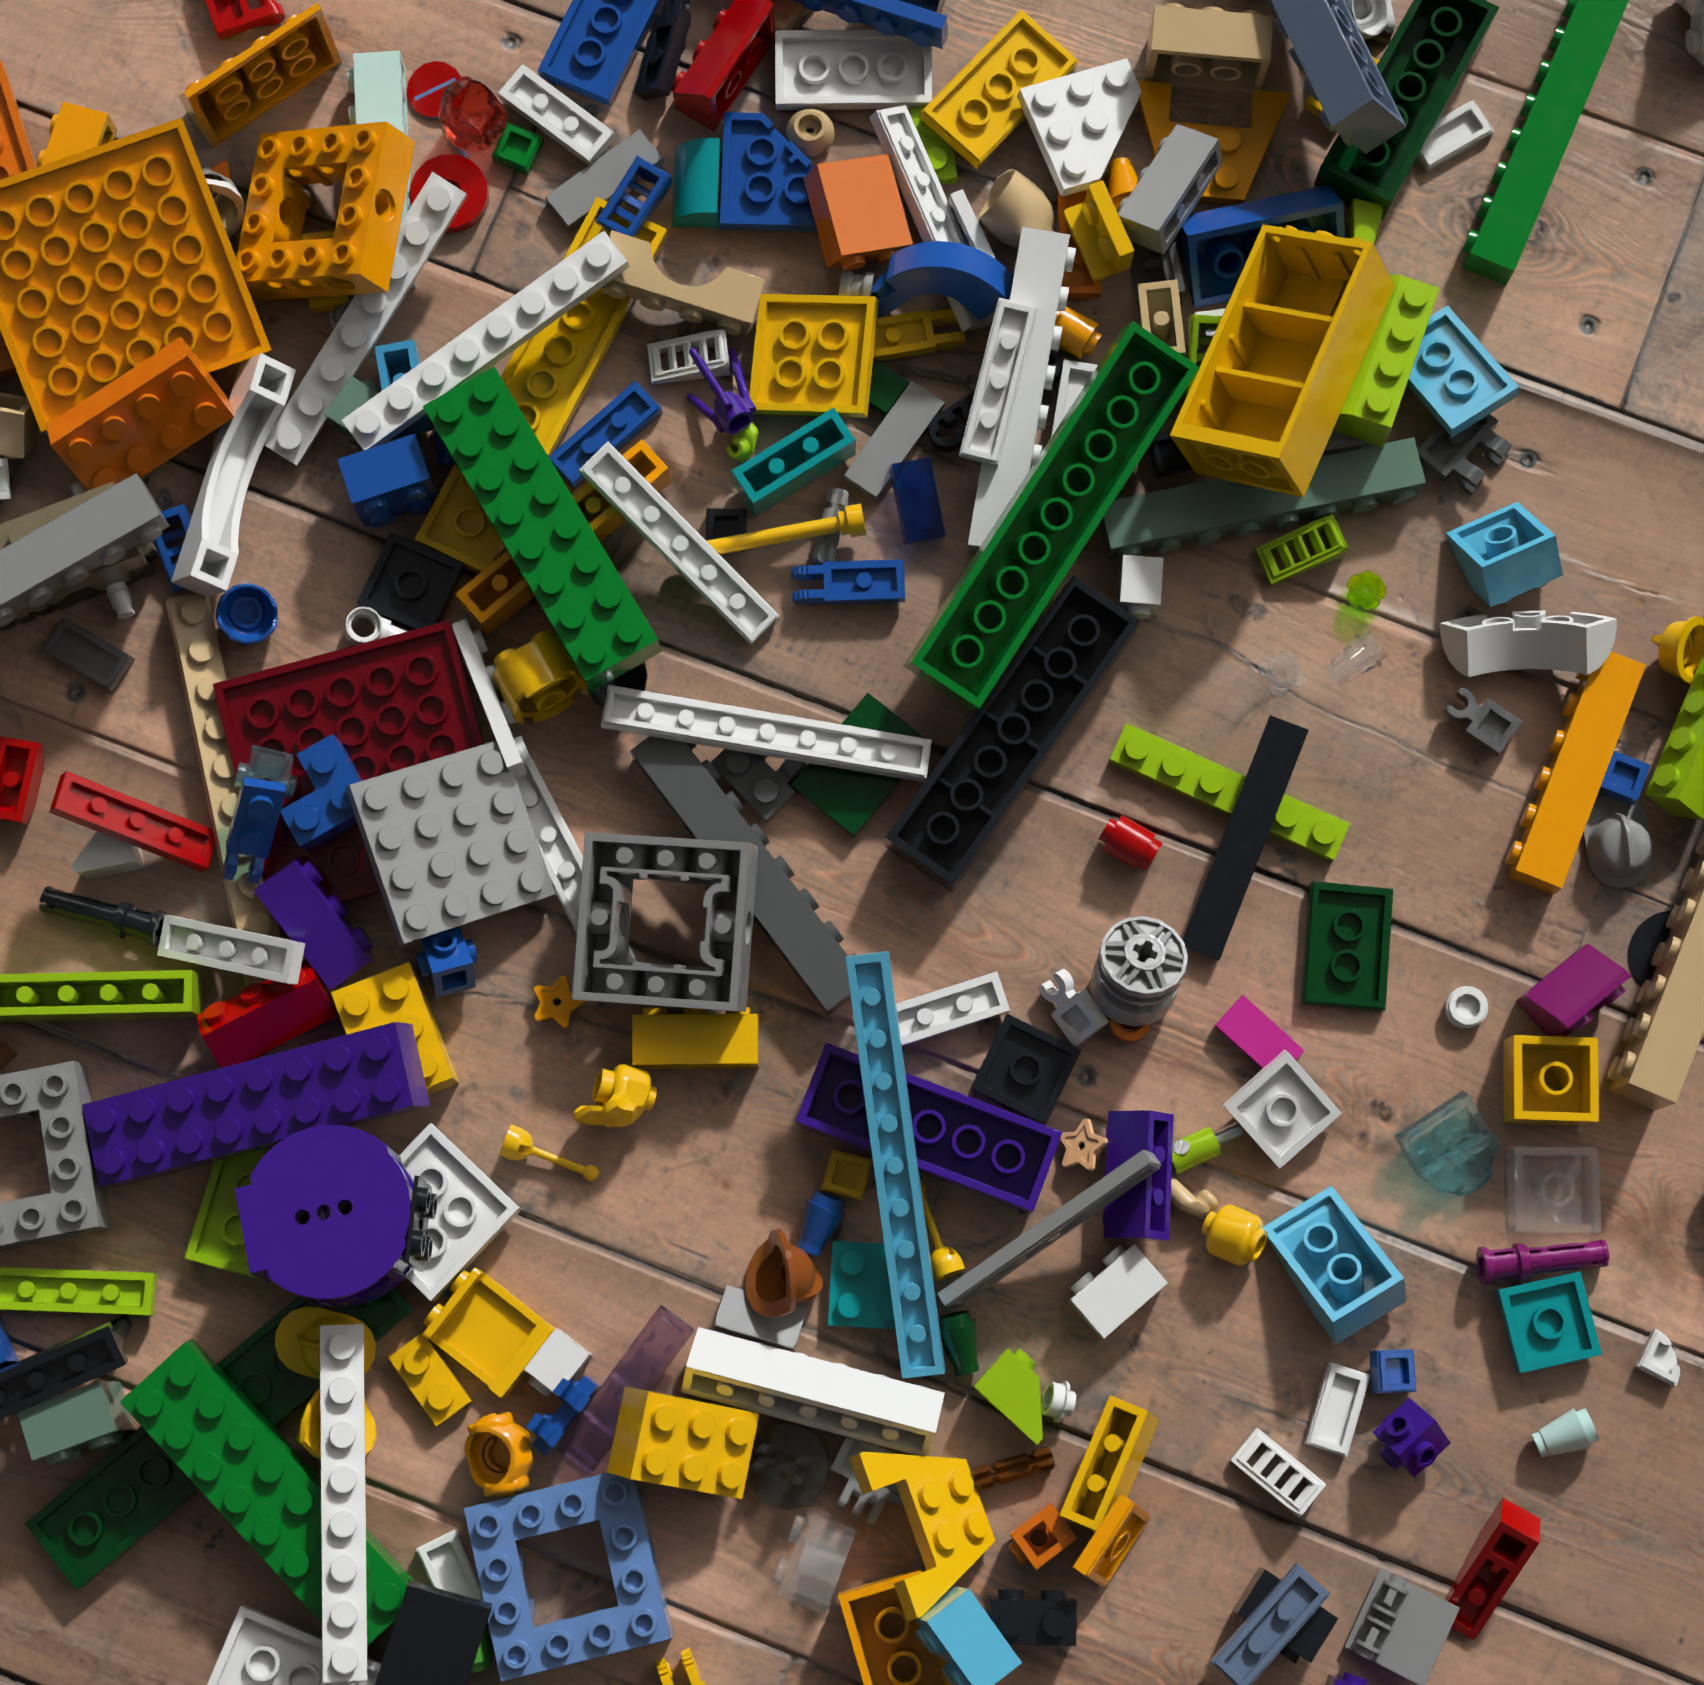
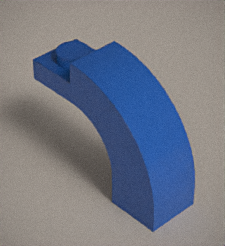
M947 241L914 244L891 255L887 273L881 275L874 283L872 296H876L879 301L877 318L885 317L915 296L941 294L957 300L979 320H982L996 310L999 298L1010 299L1014 275L995 258L968 245Z

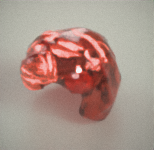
M462 76L460 80L451 82L446 87L440 100L438 113L440 124L447 139L461 150L469 152L488 150L506 131L508 115L504 106L498 101L492 91L480 81L474 80L469 76Z

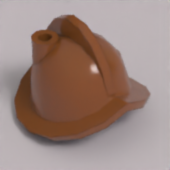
M779 1228L770 1231L768 1239L756 1250L748 1265L745 1279L746 1296L753 1310L766 1318H781L794 1312L797 1303H809L823 1288V1278L803 1249L788 1243L785 1233Z

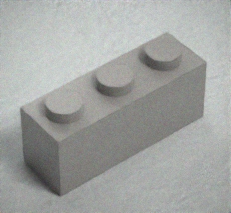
M1176 124L1170 135L1162 139L1157 149V155L1149 167H1145L1141 171L1136 187L1129 197L1121 201L1117 210L1131 242L1162 254L1166 252L1223 164L1218 138Z

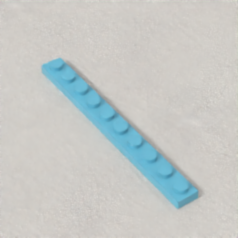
M889 951L851 955L846 957L902 1379L945 1374Z

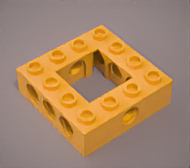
M387 121L260 133L236 257L249 293L260 300L388 293L415 142ZM344 181L334 238L310 240L301 238L306 210L310 209L311 204L310 193L302 185L322 183L325 186H332L333 182Z

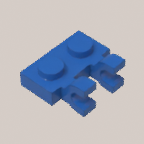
M586 1375L580 1381L574 1377L570 1381L563 1378L553 1390V1393L559 1396L558 1398L563 1401V1404L554 1415L546 1412L544 1416L536 1413L526 1426L537 1436L531 1445L544 1455L550 1454L601 1386Z

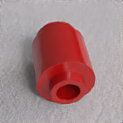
M1121 815L1118 822L1110 818L1099 837V840L1105 842L1102 851L1133 869H1136L1138 866L1145 871L1149 868L1162 845V842L1154 838L1155 833Z

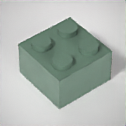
M98 1381L17 1412L31 1460H46L48 1466L57 1463L61 1465L84 1457V1448L88 1447L89 1451L98 1448L103 1450L121 1444L125 1440L123 1434L135 1430L131 1414L120 1403L125 1397L121 1382Z

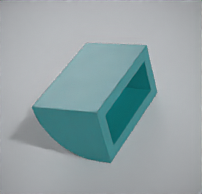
M720 138L692 139L676 147L672 227L719 228L722 155Z

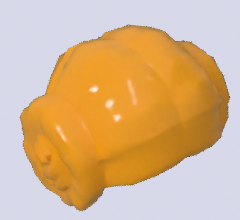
M512 1413L488 1414L470 1424L467 1428L469 1435L465 1440V1453L471 1476L474 1482L483 1488L484 1495L486 1497L501 1496L504 1498L515 1494L519 1490L528 1488L530 1485L528 1473L535 1461L534 1451L529 1447L531 1441L529 1432L514 1423Z

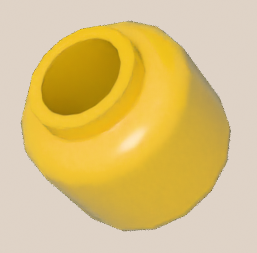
M1230 1204L1224 1205L1217 1213L1211 1211L1207 1215L1201 1231L1202 1235L1206 1236L1208 1253L1236 1266H1243L1249 1261L1255 1262L1260 1257L1268 1236L1267 1231L1263 1230V1222L1259 1216Z

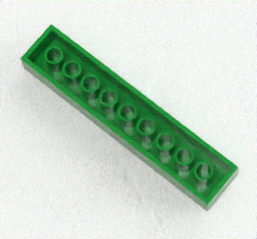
M1134 321L1120 330L903 666L969 711L980 709L1200 368Z

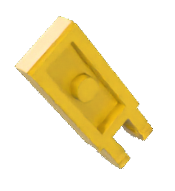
M929 309L880 317L877 318L873 363L876 360L880 362L936 352V349L949 350L957 348L966 343V337L962 332L934 335L932 326L943 327L958 323L953 309L929 312Z

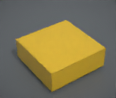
M832 1149L821 1190L862 1201L872 1160Z

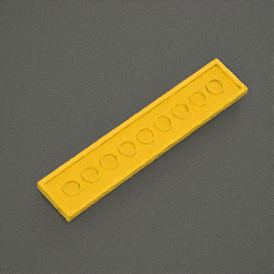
M596 197L564 259L601 232L605 231L608 236L610 235L609 231L596 224V220L608 203L607 201ZM616 213L611 217V220L626 229L631 224V222ZM647 220L635 238L650 242L652 257L655 261L668 236V231L666 228ZM600 288L515 349L501 378L548 457L557 448L628 313L634 298L625 296L624 299L613 298L602 292L603 288ZM454 464L417 533L415 541L418 544L459 560L466 567L481 573L499 558L504 546Z

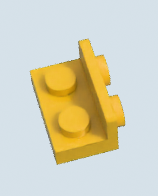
M1104 181L1088 186L1085 202L1065 209L1064 218L1091 279L1097 282L1130 269L1134 248Z

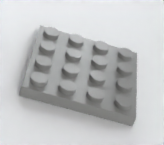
M497 741L353 783L345 787L399 946L556 894L514 771H508Z

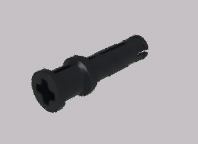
M51 886L44 888L39 902L46 903L39 905L41 912H48L111 929V932L118 938L123 939L126 936L147 941L149 946L155 948L159 946L164 915H167L166 912L160 910L152 913L137 909L133 903L127 901L115 905L65 892Z

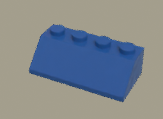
M1327 185L1190 214L1177 234L1179 254L1193 307L1199 308L1230 300L1263 224L1276 227L1281 226L1283 228L1289 225L1298 230L1313 233L1321 230L1329 232L1334 236L1345 238L1343 202L1331 186Z

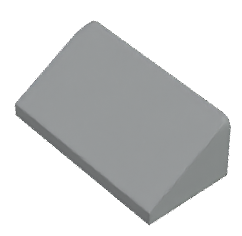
M726 1285L714 1326L795 1350L807 1309L795 1305V1311L781 1318H766L753 1310L745 1290Z

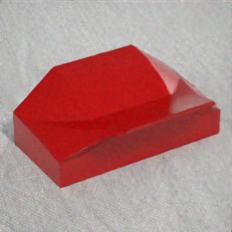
M0 736L1 821L26 825L36 806L44 771V746L41 743Z

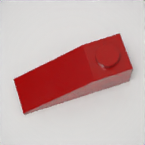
M1502 1497L1481 1529L1445 1598L1446 1601L1460 1607L1451 1628L1472 1640L1476 1639L1539 1545L1540 1518Z

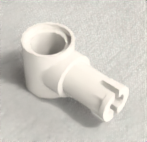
M363 606L355 608L349 613L344 627L345 637L353 646L407 632V630L391 625V620L380 617L372 608ZM365 618L372 622L375 630L368 637H360L354 633L351 625L356 619Z

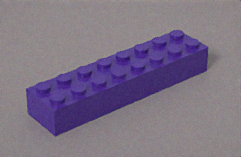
M393 1022L90 1102L82 1106L99 1187H116L275 1146L289 1135L306 1128L320 1125H344L351 1127L429 1107L430 1103L413 1025Z

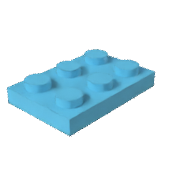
M1448 305L1430 316L1407 385L1449 435L1454 437L1519 396V386Z

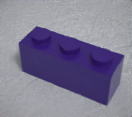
M298 856L258 885L254 892L289 938L293 941L305 943L303 956L326 986L332 990L371 961L374 954L370 949L374 947V944L360 926L354 929L345 916L349 912L336 894H332L329 897L319 884L323 881V877L313 863L309 860L303 863Z
M1151 1110L1108 1111V1126L1106 1128L1108 1144L1104 1176L1143 1149L1154 1153L1162 1166L1105 1207L1102 1215L1104 1238L1127 1241H1169L1173 1114Z

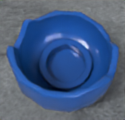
M252 583L234 585L220 597L216 608V620L218 627L228 640L241 645L259 644L269 638L277 627L278 607L275 599L271 597V594L265 588Z

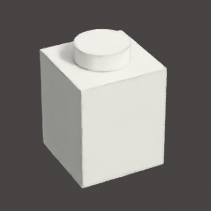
M1135 555L1122 556L1119 567L1118 606L1138 619H1148L1150 615H1157L1161 605L1164 558Z
M555 1328L524 1370L532 1375L527 1382L544 1396L548 1397L563 1378L568 1381L573 1377L575 1378L592 1357V1354L562 1330Z

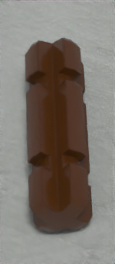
M1043 1447L1033 1450L1031 1455L1023 1453L996 1461L994 1466L989 1467L986 1464L972 1470V1477L977 1490L982 1491L992 1488L994 1483L997 1482L1002 1485L1033 1475L1034 1471L1042 1473L1054 1469L1055 1461L1051 1449Z

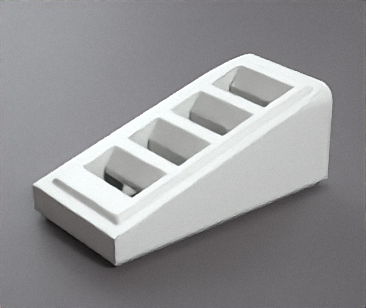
M725 329L711 330L647 344L652 384L703 379L704 377L696 364L693 365L692 357L689 354L691 348L699 349L701 358L714 377L731 375ZM715 347L716 360L709 361L707 348ZM683 351L685 366L677 368L676 352ZM668 353L670 370L662 371L660 354Z
M1257 1427L1230 1459L1234 1465L1296 1517L1303 1515L1326 1486L1320 1478ZM1262 1443L1268 1449L1255 1465L1251 1467L1247 1460ZM1276 1455L1281 1460L1265 1478L1260 1473ZM1290 1467L1295 1472L1279 1490L1274 1484L1286 1469ZM1303 1478L1308 1484L1293 1501L1288 1496Z

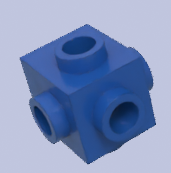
M460 927L420 939L421 952L415 954L417 969L421 978L428 976L435 998L476 987L473 965L478 963L476 949L472 939H464Z

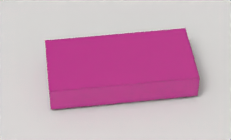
M1244 995L1214 1025L1223 1036L1261 1070L1284 1049L1295 1060L1305 1051Z

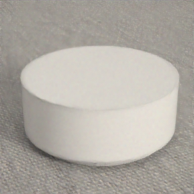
M1471 986L1459 987L1446 998L1444 1004L1445 1015L1449 1022L1458 1028H1473L1480 1024L1487 1016V999L1477 988Z

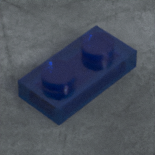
M931 458L891 464L889 470L904 545L944 538L946 534Z

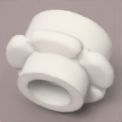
M1051 1381L1047 1384L1043 1393L1041 1412L1043 1415L1054 1418L1056 1423L1060 1422L1064 1416H1071L1075 1407L1076 1393L1070 1391L1069 1382L1063 1381V1383L1059 1384Z

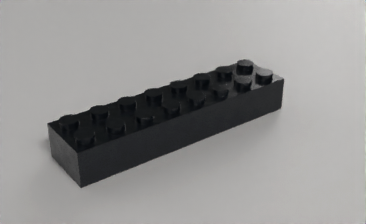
M1072 575L1002 673L980 709H977L887 834L885 837V847L952 893L1136 634L1141 620Z

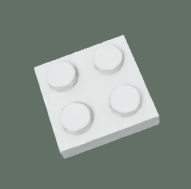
M1285 1049L1222 1104L1279 1169L1342 1114Z

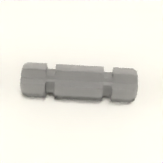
M829 488L825 501L827 508L823 509L821 519L838 516L839 511L845 510L849 499V493L846 490ZM841 532L817 536L819 544L815 545L814 563L823 565V562L835 561L837 553L835 546L839 544Z

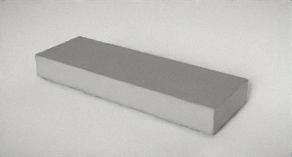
M638 129L546 195V202L568 230L571 231L584 221L596 197L607 202L610 200L637 155L656 167L664 164L663 157L643 132Z
M911 381L844 474V480L877 501L929 429L931 420L942 411L944 402Z

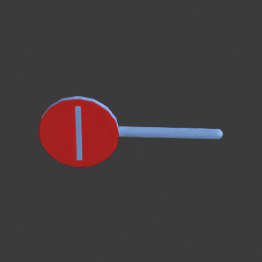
M433 61L423 64L414 71L408 81V101L413 109L425 118L438 119L443 117L460 156L470 159L450 114L457 109L463 98L464 85L462 77L454 67L446 62Z

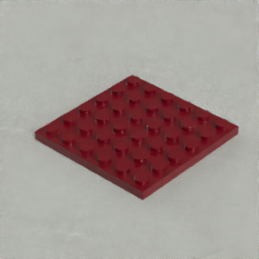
M451 620L213 684L239 789L243 777L285 783L286 793L281 809L316 790L296 754L331 734H334L341 741L362 780L485 744ZM280 813L268 859H264L263 881L299 856L303 863L309 860L318 869L323 877V881L319 884L329 897L332 894H336L345 903L381 893L358 824L307 852L299 847Z

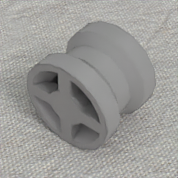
M842 269L838 296H872L875 272L866 271L861 275L854 274L852 270L843 271Z

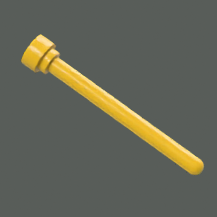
M859 503L845 506V510L839 511L838 516L707 540V542L720 555L842 532V536L850 534L851 538L865 536L867 533L862 506Z

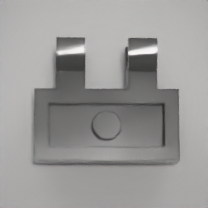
M1489 414L1454 437H1451L1443 426L1440 425L1417 450L1420 462L1442 482L1452 474L1460 487L1471 496L1482 485L1483 482L1481 480L1486 476V473L1466 458L1479 447L1486 459L1498 468L1508 458V452L1512 449L1513 445L1493 432L1498 424V420Z
M724 749L710 763L767 823L797 795L789 785L807 766L806 762L786 759L775 772L762 759V755Z

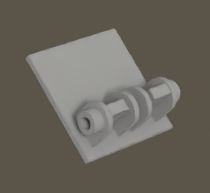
M1380 1568L1344 1647L1418 1685H1425L1460 1607Z

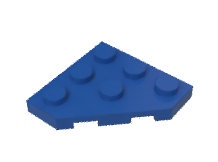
M724 112L720 229L817 232L803 180L813 168L812 161L791 140L788 142L774 128V123L764 113Z

